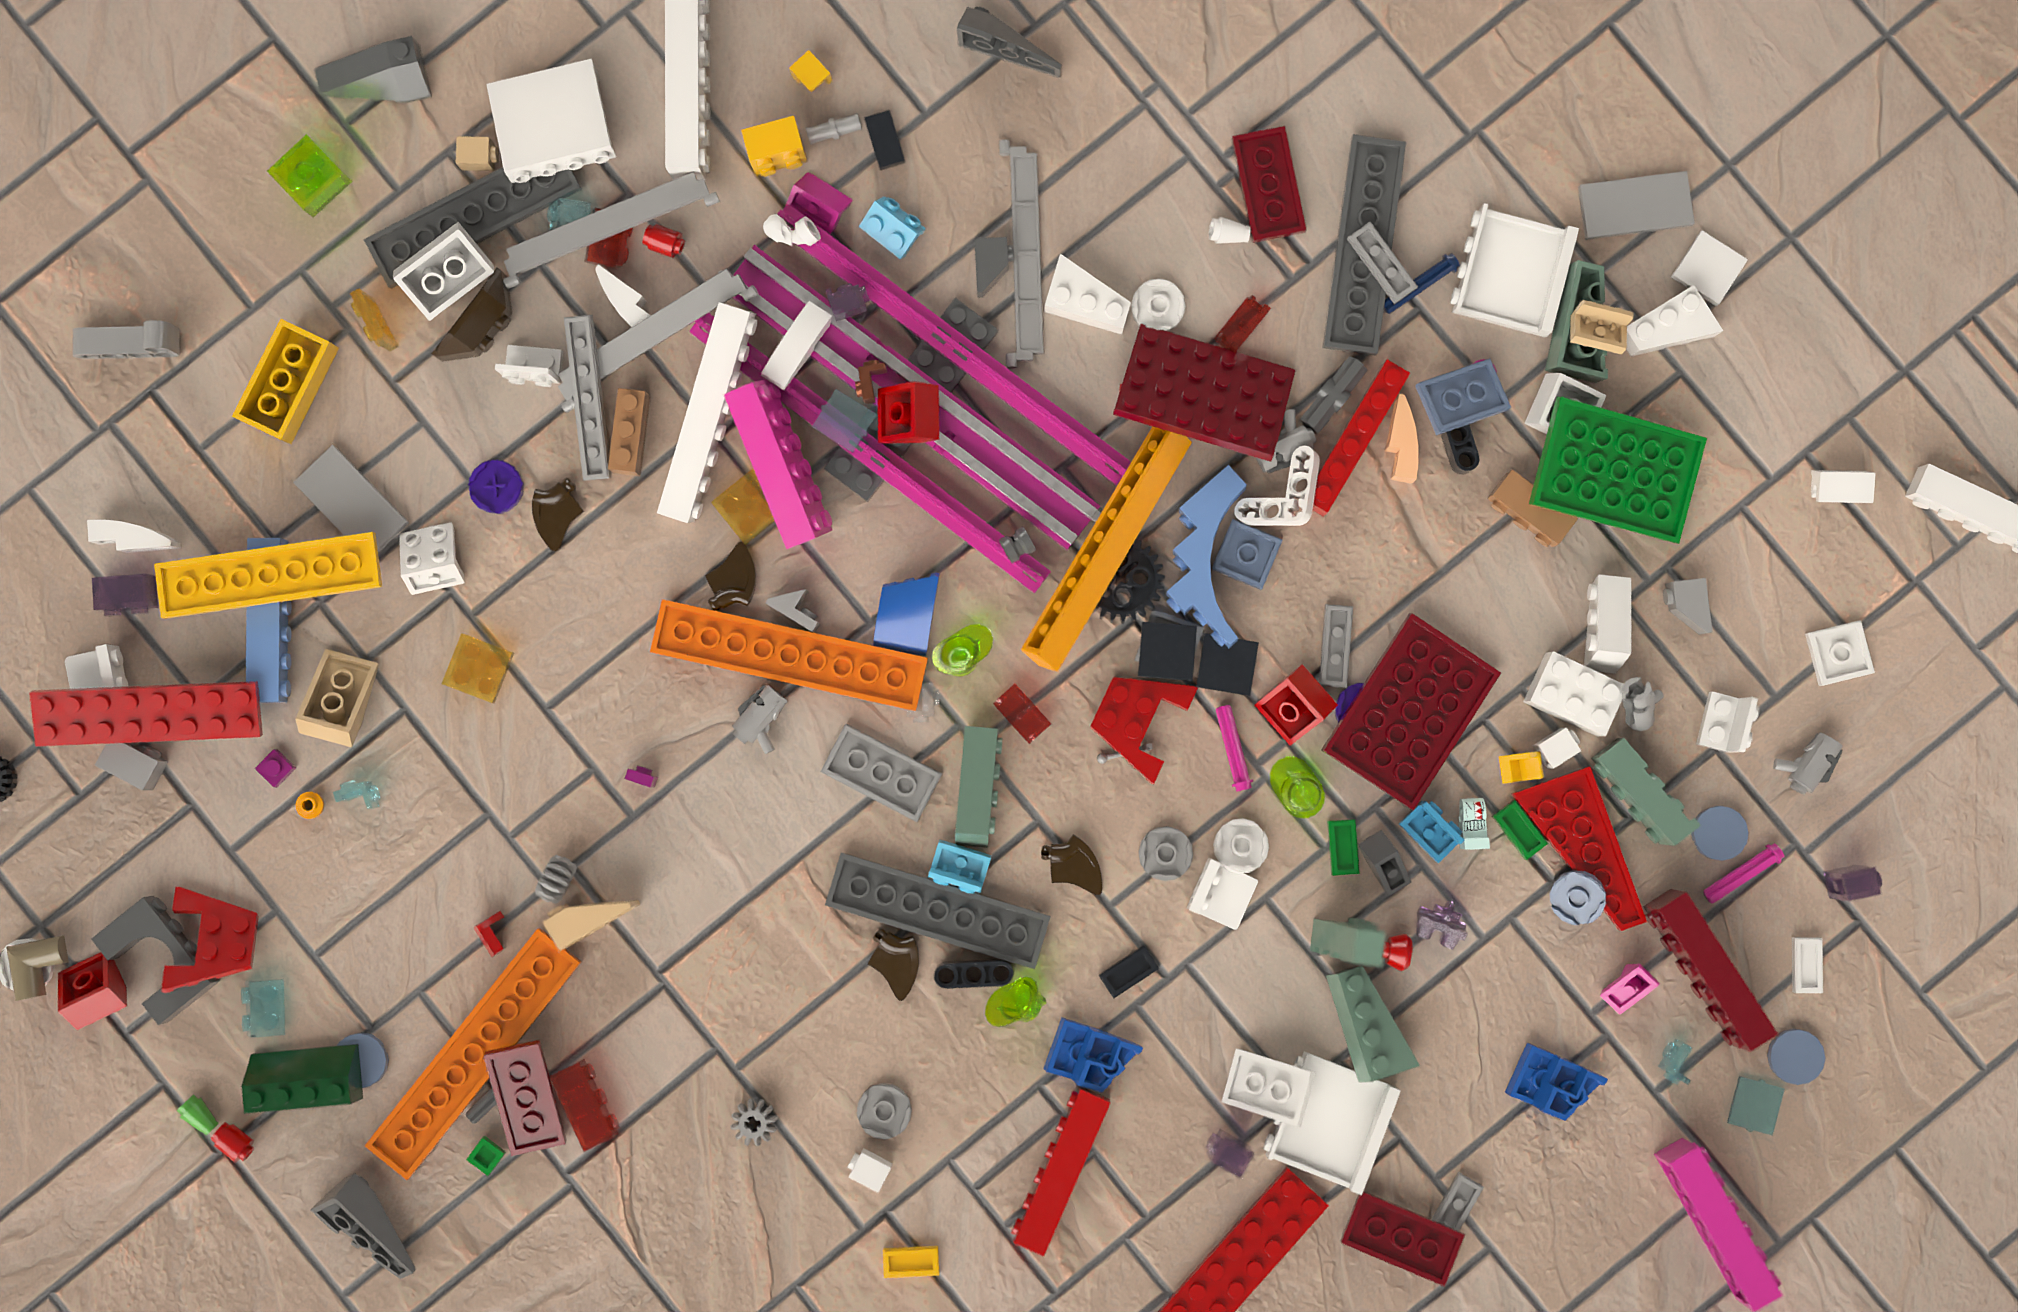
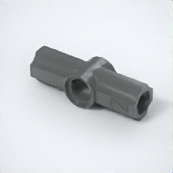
M1351 356L1345 360L1338 369V372L1333 378H1329L1315 396V401L1300 418L1299 421L1306 429L1311 428L1313 433L1317 435L1324 428L1335 412L1337 413L1351 396L1350 392L1368 371L1364 364Z

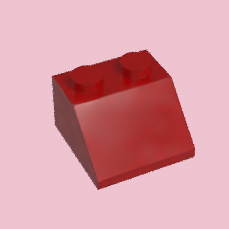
M913 381L877 388L878 443H923L939 440V385Z
M1303 664L1286 676L1255 704V707L1290 746L1321 723L1338 706Z
M101 952L58 972V1012L76 1030L93 1024L127 1007V987L115 960H107Z

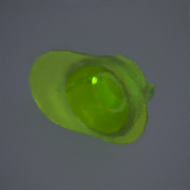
M973 624L962 628L936 645L932 653L933 665L944 674H951L956 677L969 675L974 671L977 663L983 660L992 649L993 636L991 631L986 626L980 624Z
M1289 756L1279 759L1273 765L1270 772V784L1284 808L1297 818L1315 816L1322 809L1325 802V792L1310 766L1300 758Z
M1025 976L996 990L990 996L985 1006V1016L987 1021L996 1027L1007 1026L1016 1021L1029 1022L1038 1016L1047 1000L1038 990L1036 981L1031 977Z

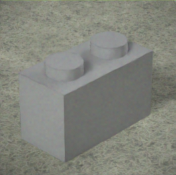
M137 742L109 743L105 745L95 766L142 791L154 790L169 762L160 757L162 755L161 752L151 747L144 749L136 745Z

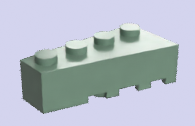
M1577 260L1569 265L1555 319L1545 371L1562 373L1568 377L1597 383L1608 379V369L1605 367L1607 351L1570 342L1571 314L1582 300L1602 305L1605 302L1604 266Z

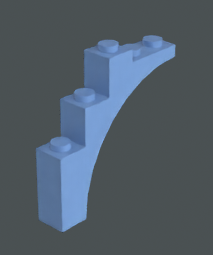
M1229 465L1179 508V513L1181 514L1179 520L1188 530L1193 528L1195 531L1173 549L1175 558L1172 560L1180 570L1184 571L1187 569L1189 572L1174 584L1166 594L1169 598L1166 602L1176 613L1181 611L1186 615L1193 608L1195 610L1193 613L1195 619L1202 626L1207 624L1214 631L1211 634L1213 639L1221 647L1225 644L1228 648L1237 642L1238 637L1225 621L1216 602L1211 582L1210 558L1213 541L1221 521L1231 505L1246 490L1247 486Z

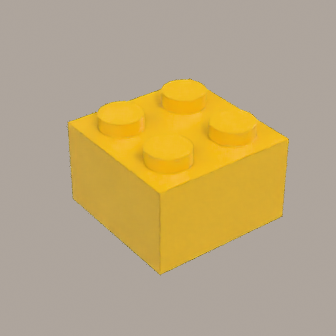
M794 115L741 130L748 158L755 175L770 176L775 174L778 169L785 167L789 170L801 167L802 163L807 162Z

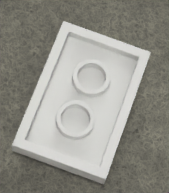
M1236 1049L1222 1102L1301 1127L1315 1072Z

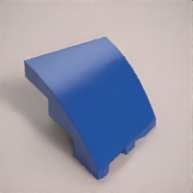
M932 573L930 577L917 580L910 578L905 579L903 582L883 584L873 646L926 656L940 573Z
M1061 1017L1043 1069L1046 1072L1070 1078L1078 1086L1103 1092L1111 1084L1113 1078L1124 1071L1125 1065L1136 1054L1142 1052L1143 1047L1108 1032Z
M1527 1042L1505 1093L1532 1104L1546 1114L1566 1121L1578 1106L1583 1105L1589 1099L1588 1095L1599 1085L1604 1086L1608 1079Z

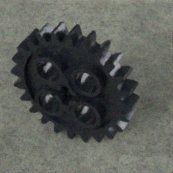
M1139 540L1135 545L1132 544L1125 556L1127 564L1119 566L1105 592L1113 587L1116 578L1122 577L1133 562H1137L1138 565L1127 574L1125 583L1120 582L1109 597L1106 598L1103 594L1093 613L1100 610L1101 620L1107 614L1110 615V623L1114 622L1115 617H1119L1121 624H1124L1127 616L1130 617L1132 622H1135L1136 613L1143 618L1146 616L1145 607L1149 610H1154L1155 606L1151 600L1160 601L1161 597L1156 592L1164 590V586L1158 582L1165 580V575L1158 574L1157 572L1163 569V564L1155 565L1158 554L1149 556L1151 546L1146 547L1144 550L1141 549L1142 540ZM1142 573L1147 577V582L1145 584H1137L1133 580V575ZM1118 593H1125L1129 597V602L1119 604L1114 596Z

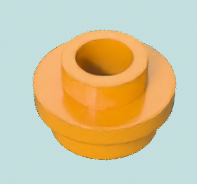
M305 792L296 801L298 814L306 819L318 817L324 809V801L316 792ZM308 800L313 803L311 810H307L305 807V803Z

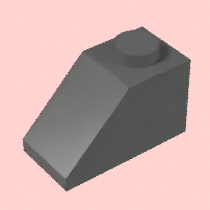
M1007 237L974 239L978 298H983L1008 271V262L1013 261V245H1007Z
M1382 830L1358 844L1367 864L1388 897L1412 883L1398 850Z

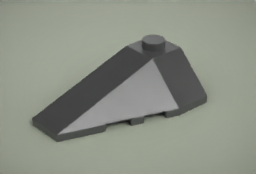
M412 36L383 42L314 69L321 96L349 99L366 98L372 101L389 100L396 103H409L431 98L421 48Z
M354 1173L343 1179L311 1209L336 1234L343 1231L353 1239L351 1244L357 1249L361 1247L373 1253V1260L399 1279L413 1274L416 1270L379 1199L363 1177L357 1176Z

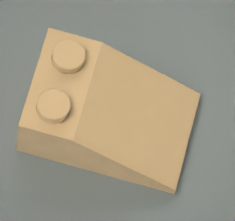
M325 649L295 718L299 733L352 747L363 722L378 670V663Z
M639 900L577 904L570 907L568 904L560 905L547 913L549 918L543 921V924L557 948L561 951L639 906L640 902Z

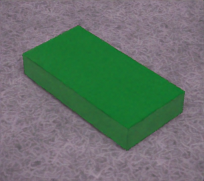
M1512 800L1492 815V818L1524 860H1528L1548 845L1547 841L1516 800Z
M1356 819L1327 821L1331 876L1360 874Z

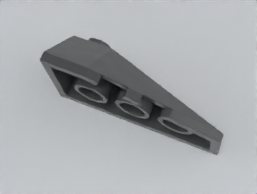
M982 7L966 8L957 26L958 46L1060 78L1062 64L1000 19L990 14L987 9Z

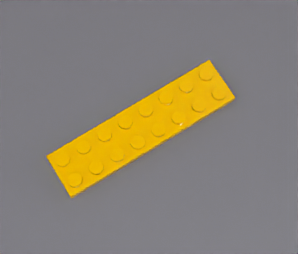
M374 532L154 564L160 614L163 619L383 587L376 533Z

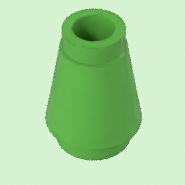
M194 1094L176 1110L181 1115L179 1118L205 1135H208L219 1124L202 1098L198 1099Z

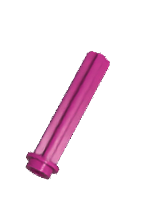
M1230 705L1217 707L1216 714L1234 781L1232 787H1235L1236 792L1252 788L1251 782H1253V779L1250 780L1232 708Z
M1775 843L1772 845L1767 844L1764 851L1703 891L1705 898L1713 904L1774 863H1781V859L1784 857L1782 850Z

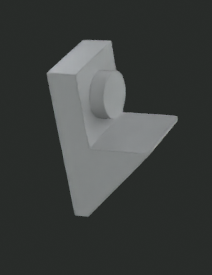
M806 589L768 598L766 601L767 605L813 633L816 632L820 625L815 621L817 615L804 607L801 612L797 610L808 593Z

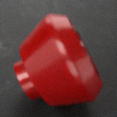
M1407 934L1389 937L1387 942L1384 941L1383 958H1385V963L1398 971H1404L1409 968L1413 952L1412 939Z

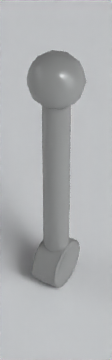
M1152 743L1139 747V750L1143 752L1153 749ZM1118 752L1107 755L1100 753L1097 756V761L1104 764L1109 759L1122 756Z

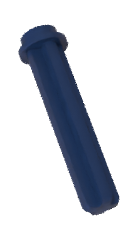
M1444 254L1440 262L1413 279L1418 288L1396 304L1387 297L1384 303V310L1391 314L1450 272L1456 273L1460 263L1454 254Z

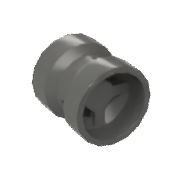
M1024 527L1017 529L1011 537L1004 536L999 539L1011 563L1018 561L1022 554H1030L1036 551Z

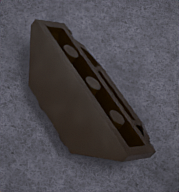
M496 267L494 273H492L439 345L431 353L440 361L445 362L478 357L483 352L486 353L493 346V338L499 330L503 331L509 325L511 320L509 317L512 315L510 293L503 280L507 276L499 268Z

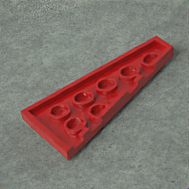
M1590 766L1511 793L1571 871H1585L1594 875L1602 883L1606 892V905L1603 911L1619 931H1624L1647 922Z

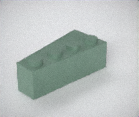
M965 726L955 829L956 845L988 848L989 834H994L996 818L991 817V807H997L998 791L993 790L994 780L999 781L1000 764H995L996 754H1001L1003 738L997 737L998 729Z
M1616 738L1591 758L1595 762L1593 766L1595 771L1603 779L1607 778L1613 785L1611 790L1619 800H1625L1630 807L1628 812L1637 822L1641 821L1647 828L1645 833L1653 843L1656 844L1658 842L1661 845L1676 846L1701 826L1695 818L1690 821L1683 814L1685 806L1678 798L1675 799L1670 794L1667 795L1664 792L1666 787L1659 777L1654 773L1648 774L1645 771L1649 768L1648 764L1625 738Z
M1314 918L1310 951L1319 952L1322 955L1329 954V957L1339 958L1351 963L1382 967L1385 932L1379 930L1378 925L1365 921V919L1349 918L1348 922Z
M1363 966L1348 968L1326 975L1358 1082H1373L1420 1066Z

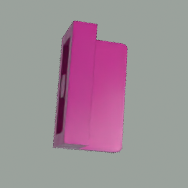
M807 172L793 185L786 205L790 204L817 226L831 234L836 229L842 213L851 205L853 200L815 175Z

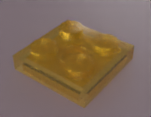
M360 288L351 292L350 295L354 301L350 303L358 318H363L366 324L363 330L367 338L371 342L374 341L378 347L382 346L389 352L398 348L399 346L375 299Z
M753 468L711 501L712 505L745 545L775 522Z
M461 633L441 684L495 704L514 653Z

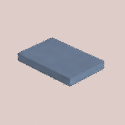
M1490 358L1415 385L1436 435L1500 414L1511 408Z

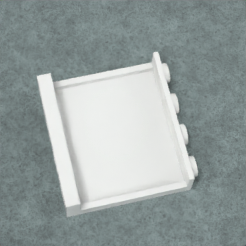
M592 59L486 84L504 172L511 183H523L533 177L552 176L558 171L566 169L576 170L583 165L605 163L609 159L616 158L611 145L599 90L598 71Z
M1484 203L1479 211H1474L1470 226L1474 227L1472 237H1467L1464 246V252L1467 253L1465 262H1461L1458 269L1457 278L1461 280L1459 287L1454 288L1450 303L1454 304L1452 313L1546 338L1552 333L1579 228L1568 226L1565 230L1489 210L1487 209L1488 204Z
M1304 1051L1302 1057L1298 1056L1296 1058L1294 1066L1315 1072L1301 1127L1273 1119V1123L1276 1126L1273 1134H1268L1263 1147L1266 1150L1265 1155L1270 1160L1281 1161L1345 1186L1352 1192L1362 1195L1401 1090L1380 1080L1358 1082L1354 1070Z

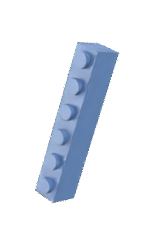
M247 538V550L289 544L288 540L282 538ZM291 601L247 607L246 682L258 681L260 703H287V697L291 694V683L288 680V669L291 667V655L288 653V642L291 641L292 636L291 628L288 626V615L292 611Z

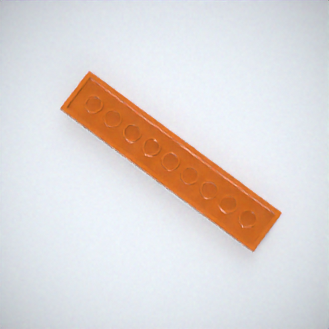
M664 599L661 601L650 649L651 653L911 711H917L928 662L926 657Z
M538 928L365 1144V1147L404 1179L409 1180L489 1080L490 1077L484 1059L485 1051L517 1045L582 961L567 949L559 951L552 937Z

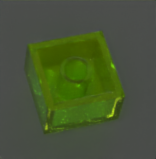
M307 134L267 170L292 199L313 218L353 182Z

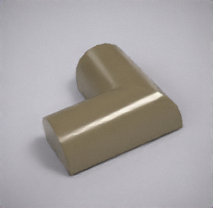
M64 935L6 947L15 1001L47 995L42 967L69 962Z

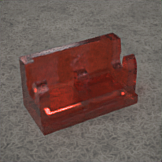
M1253 295L1249 298L1247 297L1215 336L1214 340L1222 347L1236 354L1265 319L1271 308L1266 304L1260 305Z
M1015 683L993 703L1028 744L1051 725V722Z

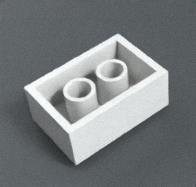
M457 222L393 271V279L430 321L494 273V265L460 223Z
M1552 651L1545 653L1523 702L1597 737L1606 736L1623 699L1622 686L1624 684Z

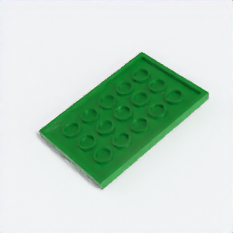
M1556 397L1529 504L1679 544L1707 438L1572 399Z

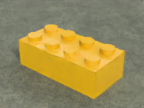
M280 319L232 417L292 444L339 348L323 338Z

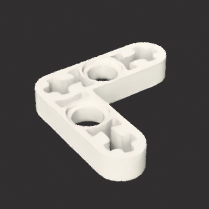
M1309 446L1297 448L1291 458L1286 498H1244L1235 506L1236 518L1247 525L1299 526L1307 523L1311 518L1320 462L1318 453ZM1307 455L1310 456V460H1305L1304 464L1301 462L1302 459H1306ZM1302 479H1307L1308 484L1305 490L1297 492V483ZM1278 505L1279 511L1277 515L1273 518H1268V509ZM1251 507L1253 510L1259 511V514L1256 512H1249L1246 516L1244 515V512L1249 511V508ZM1299 507L1302 508V512H1298L1296 517L1293 514L1294 511H1298Z

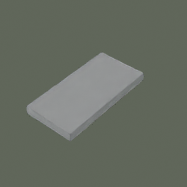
M1687 171L1582 184L1578 187L1585 240L1689 227L1695 224Z
M334 445L330 446L293 482L345 536L369 532L376 533L378 553L409 524L403 515Z
M845 724L820 771L915 822H918L942 776V773L848 724Z

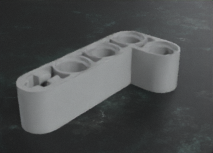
M150 320L144 321L143 326L84 327L73 329V357L112 359L180 356V329L169 322Z

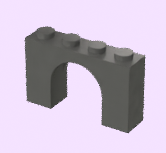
M154 896L141 898L91 938L107 960L121 957L142 939L152 937L167 945L172 953L174 965H195L197 945L185 937L182 933L184 931L182 925L177 920L171 919L166 912L167 907L164 902ZM214 977L200 981L197 985L190 987L186 985L176 988L169 993H163L160 988L145 1000L142 1005L158 1025L168 1023L220 982V980Z

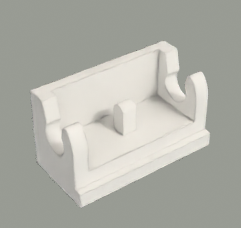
M1811 470V497L1816 498V502L1873 503L1874 472Z

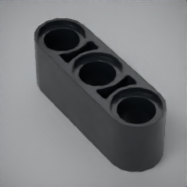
M1469 424L1457 428L1462 433V441L1452 439L1451 431L1440 434L1450 466L1455 473L1460 475L1474 470L1480 461ZM1461 454L1467 455L1470 458V467H1463L1460 464L1459 456Z
M1002 959L942 962L935 969L934 981L939 987L945 989L1005 986L1013 979L1014 970L1010 962ZM1000 965L1007 967L1009 970L1008 977L1003 980L997 979L993 973L994 969ZM970 967L979 968L982 973L981 978L977 981L969 980L966 976L967 969ZM943 968L951 969L954 972V979L950 982H943L939 978V971Z

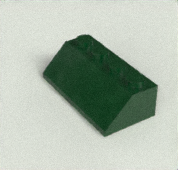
M358 1044L251 1054L241 1086L244 1114L348 1105L363 1099Z

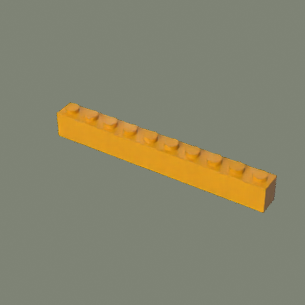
M1153 426L1021 648L1039 666L1056 672L1059 671L1192 442L1186 436Z

